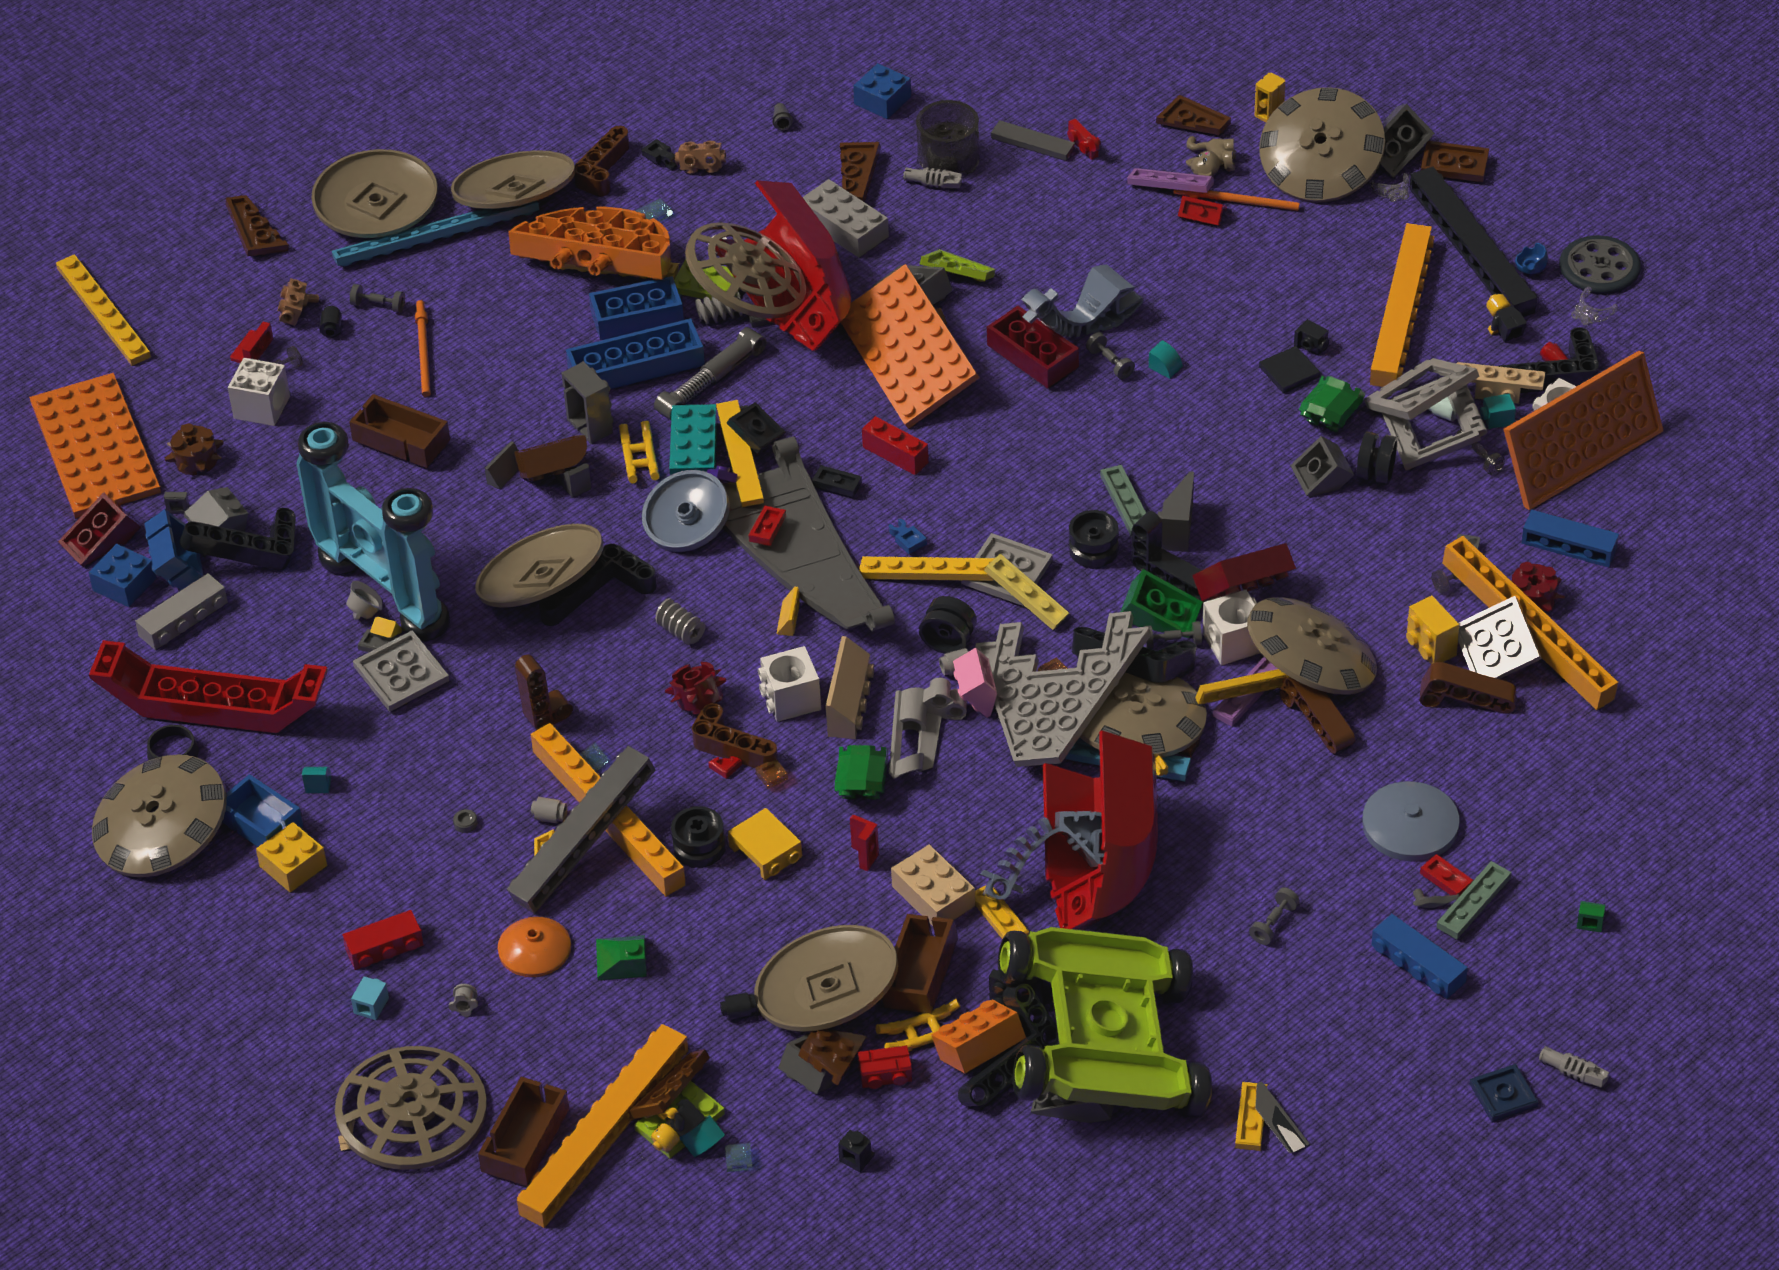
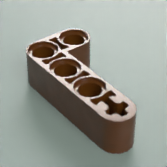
M615 126L611 128L575 164L574 178L577 188L599 197L610 193L611 187L608 170L629 150V137L626 127Z
M530 654L520 657L515 663V671L523 714L528 721L538 730L549 723L555 725L569 717L573 711V706L559 690L548 692L546 675L543 668Z
M1435 662L1430 665L1421 680L1419 701L1425 707H1436L1441 703L1444 696L1496 712L1510 713L1516 707L1517 689L1514 684L1444 662Z
M1291 677L1284 680L1280 689V697L1287 707L1298 705L1331 753L1335 754L1355 743L1353 731L1326 692L1309 687Z
M711 703L704 706L692 725L693 745L699 751L721 758L734 756L740 758L743 765L762 771H772L778 765L776 744L771 740L724 726L723 709L718 704Z

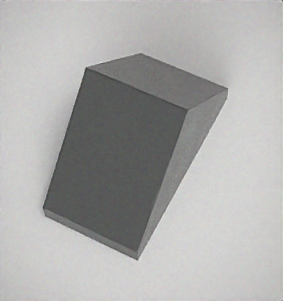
M587 463L574 466L565 470L566 472L555 475L558 482L572 498L591 490L590 472Z

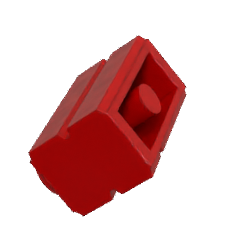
M908 1045L858 1052L862 1088L877 1089L882 1085L888 1084L900 1086L912 1081Z

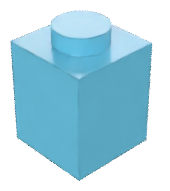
M363 977L351 998L354 1014L377 1020L389 999L386 983L379 979Z

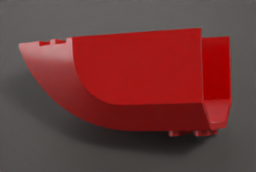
M757 180L755 182L756 186L777 212L768 226L759 233L776 242L794 259L804 276L806 284L805 297L795 312L781 318L765 319L778 325L784 332L793 335L796 340L812 351H816L846 317L851 306L850 288L836 246L828 230L792 183ZM747 238V239L744 240L745 242H748V243L753 244V245H755V246H756L757 243H758V242H756V241H754V240H751V239H749V238ZM720 239V241L730 245L736 243L733 239ZM715 246V251L719 257H725L727 250ZM764 248V251L771 258L778 259L768 248ZM775 266V272L785 279L784 268ZM790 270V285L800 293L798 279L794 271ZM773 278L767 283L769 289L781 286ZM743 281V283L748 286L760 289L759 285L750 284ZM787 290L780 295L771 296L774 307H782L795 300ZM747 293L755 305L766 307L763 296Z
M1103 730L1100 731L1099 778H1092L1051 764H1043L1044 817L1048 818L1052 829L1055 828V812H1100L1102 817L1101 850H1104L1105 853L1103 864H1098L1096 867H1090L1077 850H1073L1072 844L1069 845L1066 842L1067 838L1063 834L1057 832L1044 840L1045 876L1047 881L1052 884L1053 889L1050 891L1053 899H1056L1058 907L1055 909L1060 928L1083 930L1114 914L1128 905L1138 895L1148 880L1154 864L1158 842L1156 760L1150 745Z

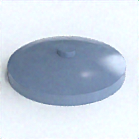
M686 470L672 474L658 483L646 498L642 510L643 527L649 538L662 549L673 552L697 549L711 541L725 525L730 510L729 496L722 483L710 473L700 470Z
M1397 782L1382 787L1368 799L1363 810L1362 826L1368 841L1381 853L1403 861H1423L1431 859L1436 854L1440 855L1451 847L1458 835L1459 813L1454 802L1438 788L1421 782Z

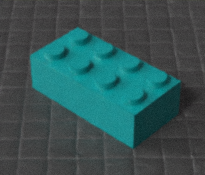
M716 404L672 405L670 475L686 470L707 472V469H716L718 424Z

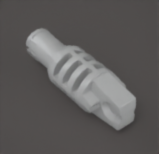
M906 167L903 175L904 181L919 182L924 186L929 185L936 188H960L962 183V174L948 170L942 171L941 169L936 170L935 168L930 169L928 167L923 170Z
M1545 1046L1539 1056L1540 1062L1558 1068L1561 1074H1567L1568 1077H1573L1575 1080L1580 1079L1582 1083L1602 1087L1608 1080V1071L1598 1067L1591 1061L1587 1062L1584 1058L1580 1059L1579 1056H1574L1572 1053L1563 1054Z

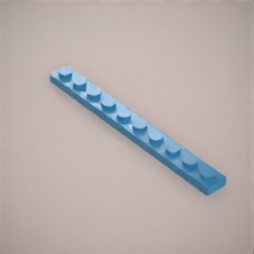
M535 201L510 208H483L404 230L393 235L332 251V256L338 266H349L355 261L370 260L373 256L380 254H391L394 250L409 249L419 243H430L434 239L441 237L449 238L455 233L470 232L480 226H491L494 222L509 221L520 215H530L534 211L539 210V205Z

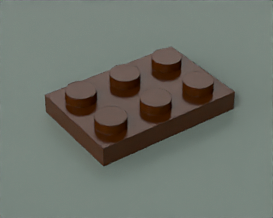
M1427 141L1421 170L1434 167L1438 173L1446 178L1483 182L1489 148Z

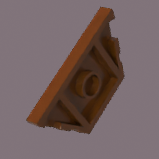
M831 1029L811 1031L802 1045L798 1056L812 1064L820 1073L824 1072V1069L833 1075L832 1082L839 1085L864 1045L866 1036Z

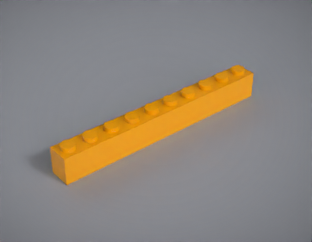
M1406 223L1371 366L1370 385L1384 387L1403 375L1404 367H1401V365H1406L1407 352L1405 350L1409 351L1411 341L1408 335H1413L1414 323H1412V320L1416 321L1418 308H1415V306L1420 305L1421 293L1419 291L1423 292L1425 279H1422V277L1427 276L1428 264L1426 262L1430 263L1431 250L1429 248L1434 246L1435 236L1431 235V226Z
M1461 536L1445 546L1442 564L1489 608L1513 596L1518 598L1542 659L1587 702L1598 710L1615 699L1618 681L1464 536Z
M551 723L531 733L533 753L580 803L586 796L587 791L593 788L601 777ZM626 805L605 831L665 897L686 885L684 867Z
M661 1024L656 1031L650 1034L647 1043L636 1051L633 1060L628 1066L626 1065L622 1068L619 1077L614 1083H610L607 1086L605 1094L599 1101L597 1100L593 1103L590 1112L585 1118L579 1120L572 1134L565 1137L558 1151L548 1158L545 1167L534 1175L531 1184L526 1190L524 1189L519 1193L517 1205L520 1216L543 1228L546 1227L633 1120L628 1110L687 1054L688 1043L686 1035L664 1024Z

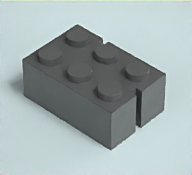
M584 361L562 372L567 420L577 431L580 430L581 435L586 436V440L590 444L612 434V423L614 421L610 409L612 404L609 399L610 387L608 383L602 380L596 371L590 368Z

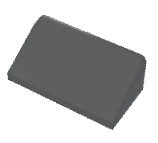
M511 441L485 467L487 484L497 489H501L519 471L514 453L519 450L514 442Z

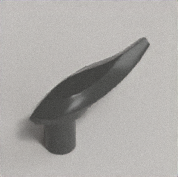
M1422 889L1413 891L1416 899L1413 905L1420 908L1439 907L1459 898V894L1425 897Z

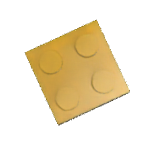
M1429 596L1409 606L1406 633L1408 642L1414 645L1419 650L1421 656L1431 664L1444 662L1457 655L1459 623L1433 596Z
M294 822L256 848L260 868L290 893L327 866L324 847Z

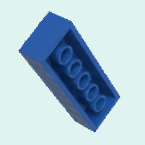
M691 318L566 349L568 369L584 361L590 368L596 371L602 380L608 383L610 389L705 365L703 345Z

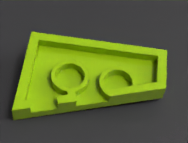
M940 249L921 256L920 265L943 267L945 271L972 277L979 282H985L993 278L996 269Z

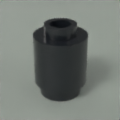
M327 306L321 312L319 330L325 337H336L341 333L342 313L335 306Z
M744 992L724 996V1001L720 1002L722 1017L727 1016L729 1021L751 1017L753 1013H757L754 993L748 994Z

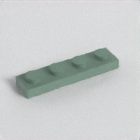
M1122 465L1100 470V476L1132 537L1133 525L1146 512Z
M1490 861L1437 921V929L1458 939L1511 879L1512 872Z

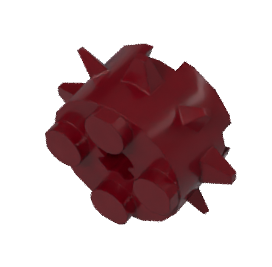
M1523 562L1512 575V582L1542 611H1552L1556 599L1565 598L1564 595L1557 592V586L1562 582V579L1556 576V571L1553 567Z
M701 662L702 666L692 668L688 664L672 674L671 687L665 690L666 694L675 696L670 701L671 703L677 701L678 707L682 710L692 711L693 714H700L704 706L723 699L720 685L724 684L727 679L717 676L721 669L715 670L714 666L708 662Z

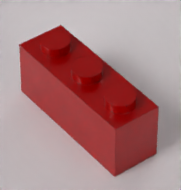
M875 416L862 428L863 448L911 474L916 475L929 463L928 444Z
M412 910L342 934L345 950L354 970L424 946L421 929Z

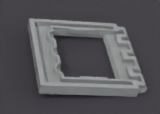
M1433 358L1425 360L1414 367V370H1409L1398 377L1397 380H1393L1382 387L1380 391L1374 392L1364 400L1368 409L1411 420L1480 376L1476 368ZM1428 371L1445 376L1438 379L1437 383L1433 386L1422 389L1419 395L1406 399L1402 403L1387 399L1394 392L1408 386L1413 380H1418L1426 375Z
M1437 380L1389 400L1402 403L1406 399L1419 395L1422 389L1433 386L1437 383ZM1467 385L1448 396L1463 432L1441 439L1421 449L1408 419L1382 413L1391 436L1398 437L1397 451L1406 471L1481 440V436L1487 434V429Z

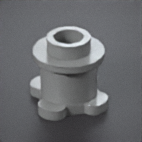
M459 984L454 987V1001L449 1003V1009L461 1013L464 1017L470 1016L473 1008L478 1006L476 988L469 984Z

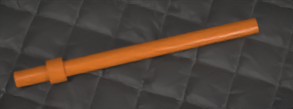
M1174 189L1173 194L1186 195L1196 199L1200 197L1299 211L1300 207L1298 202L1211 190L1204 193Z
M419 300L416 302L415 323L418 325L422 396L429 397L431 392L426 330L428 314L425 312V302Z

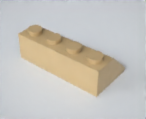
M846 636L841 637L826 703L828 737L856 739L857 731L862 730L863 716H861V712H866L867 699H865V695L870 694L871 683L869 678H873L874 664L870 663V654Z

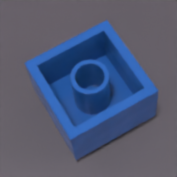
M877 63L853 85L854 104L888 119L911 98V78Z
M116 544L88 572L93 591L130 607L156 579V574L152 570V559Z

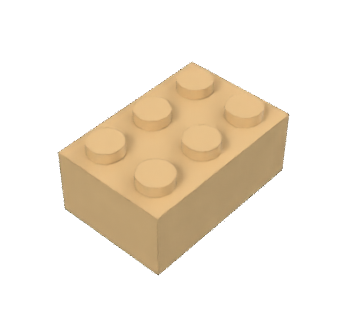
M927 845L891 868L892 887L922 916H928L931 925L932 917L956 919L975 907V888L931 845Z

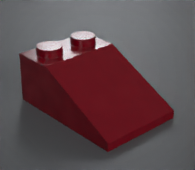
M103 492L58 542L84 567L106 555L116 544L120 546L126 544L141 526L117 502Z

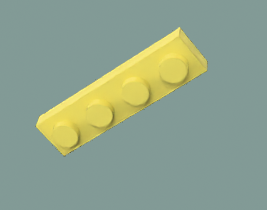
M999 554L986 566L984 571L1052 630L1068 616L1069 612L1002 554Z

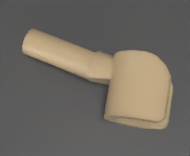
M355 1121L348 1123L347 1126L352 1134ZM341 1135L338 1136L341 1151L350 1149L345 1139Z

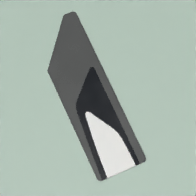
M1257 1083L1255 1108L1287 1151L1293 1153L1308 1146L1309 1142L1264 1083Z

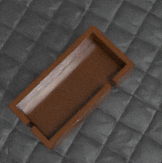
M372 394L362 406L363 410L360 409L349 421L352 441L406 461L410 458V462L425 468L429 467L450 441L448 421Z
M906 915L895 945L898 957V970L892 986L882 997L884 1008L932 1014L958 941L954 919L932 917L931 921L935 936H933L928 916Z
M521 1076L490 1131L491 1137L486 1138L478 1153L481 1172L528 1186L569 1110L567 1090L546 1084L544 1087L545 1103L542 1083Z

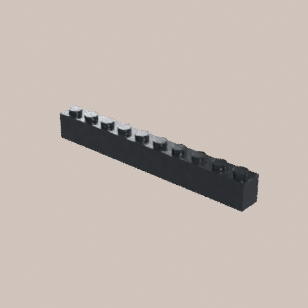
M1434 167L1411 173L1410 191L1492 295L1503 294L1511 306L1518 310L1523 317L1534 314L1536 303L1538 302L1536 293L1531 291L1525 279L1521 278L1516 272L1514 265L1508 262L1504 253L1495 245L1494 240L1485 233L1483 226L1478 224L1472 212H1469L1464 206L1463 201L1455 195L1453 188L1444 181L1442 174L1438 173Z

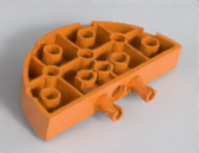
M584 207L563 209L536 216V221L529 224L527 221H524L508 231L511 255H516L520 258H535L539 261H550L554 269H561L564 264H571L579 268L588 267L590 274L596 276L603 270L613 271L616 274L626 273L632 274L634 277L644 276L650 277L653 280H661L667 275L671 267L670 238L667 229L656 219H646L645 214L633 210L614 207H596V210L584 211Z

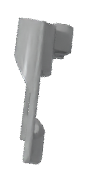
M935 678L930 682V687L926 689L908 688L903 691H896L889 774L893 779L909 772L916 771V773L932 769L941 718L960 720L966 717L967 700H962L958 689L951 690L949 680ZM906 729L918 731V754L900 759L902 731Z

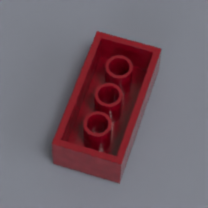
M1016 306L987 326V346L1043 386L1049 388L1079 367V348L1044 325L1040 320L1036 319L1032 324L1022 317L1027 311L1020 306Z
M1284 543L1220 561L1192 576L1201 600L1205 601L1220 598L1241 590L1251 592L1258 589V585L1262 586V588L1275 584L1274 579L1279 581L1289 577L1288 572L1296 569L1288 545Z

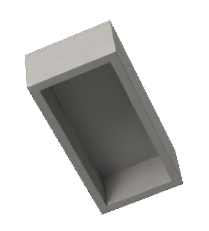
M830 179L803 196L804 200L828 230L833 241L858 258L889 237L888 218Z

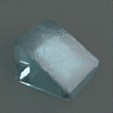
M596 743L580 754L595 772L610 761Z

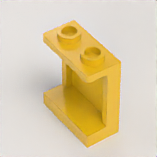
M764 808L728 831L729 847L734 852L741 849L760 868L761 877L764 880L777 875L782 869L796 863L802 857L801 841L767 808Z

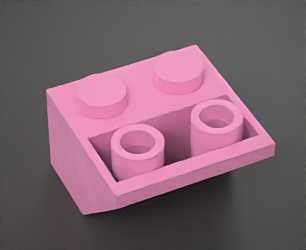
M974 648L953 661L955 668L954 677L958 681V693L962 700H967L976 712H981L988 718L993 710L997 690L989 659L977 648Z

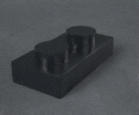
M820 465L812 479L814 487L854 497L862 484V476Z

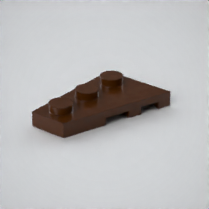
M1178 95L1156 117V124L1220 135L1231 124V117Z

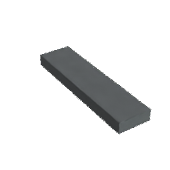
M1000 120L991 132L992 139L1065 161L1075 148V142Z

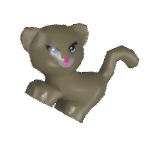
M1194 136L1188 138L1186 145L1189 150L1193 152L1207 150L1195 158H1190L1186 161V165L1191 168L1195 175L1213 176L1218 173L1219 167H1224L1228 172L1235 170V163L1233 162V159H1236L1234 138L1212 139L1209 142L1195 144L1196 138Z

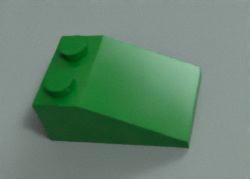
M1143 569L1132 581L1120 612L1131 611L1134 617L1133 624L1138 627L1152 626V630L1163 633L1164 631L1174 630L1189 632L1192 631V622H1196L1203 602Z

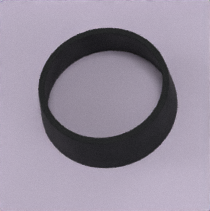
M166 725L155 730L150 735L147 741L148 761L158 758L151 751V748L156 742L168 736L179 735L192 740L191 746L182 755L197 758L199 747L188 728L181 725Z

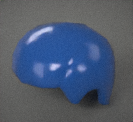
M1535 243L1533 248L1525 246L1522 252L1515 258L1517 269L1521 273L1528 275L1542 272L1548 263L1547 250L1540 243Z

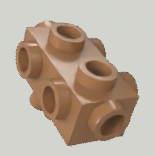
M706 141L702 144L685 142L680 144L678 152H675V162L680 164V170H686V173H696L698 169H706L707 172L713 173L722 168L723 162H726V150H722V143H716L715 141Z
M290 278L288 285L283 286L280 297L283 299L280 300L277 311L281 312L279 321L296 326L302 312V307H306L308 302L318 303L319 295L306 294L307 283Z

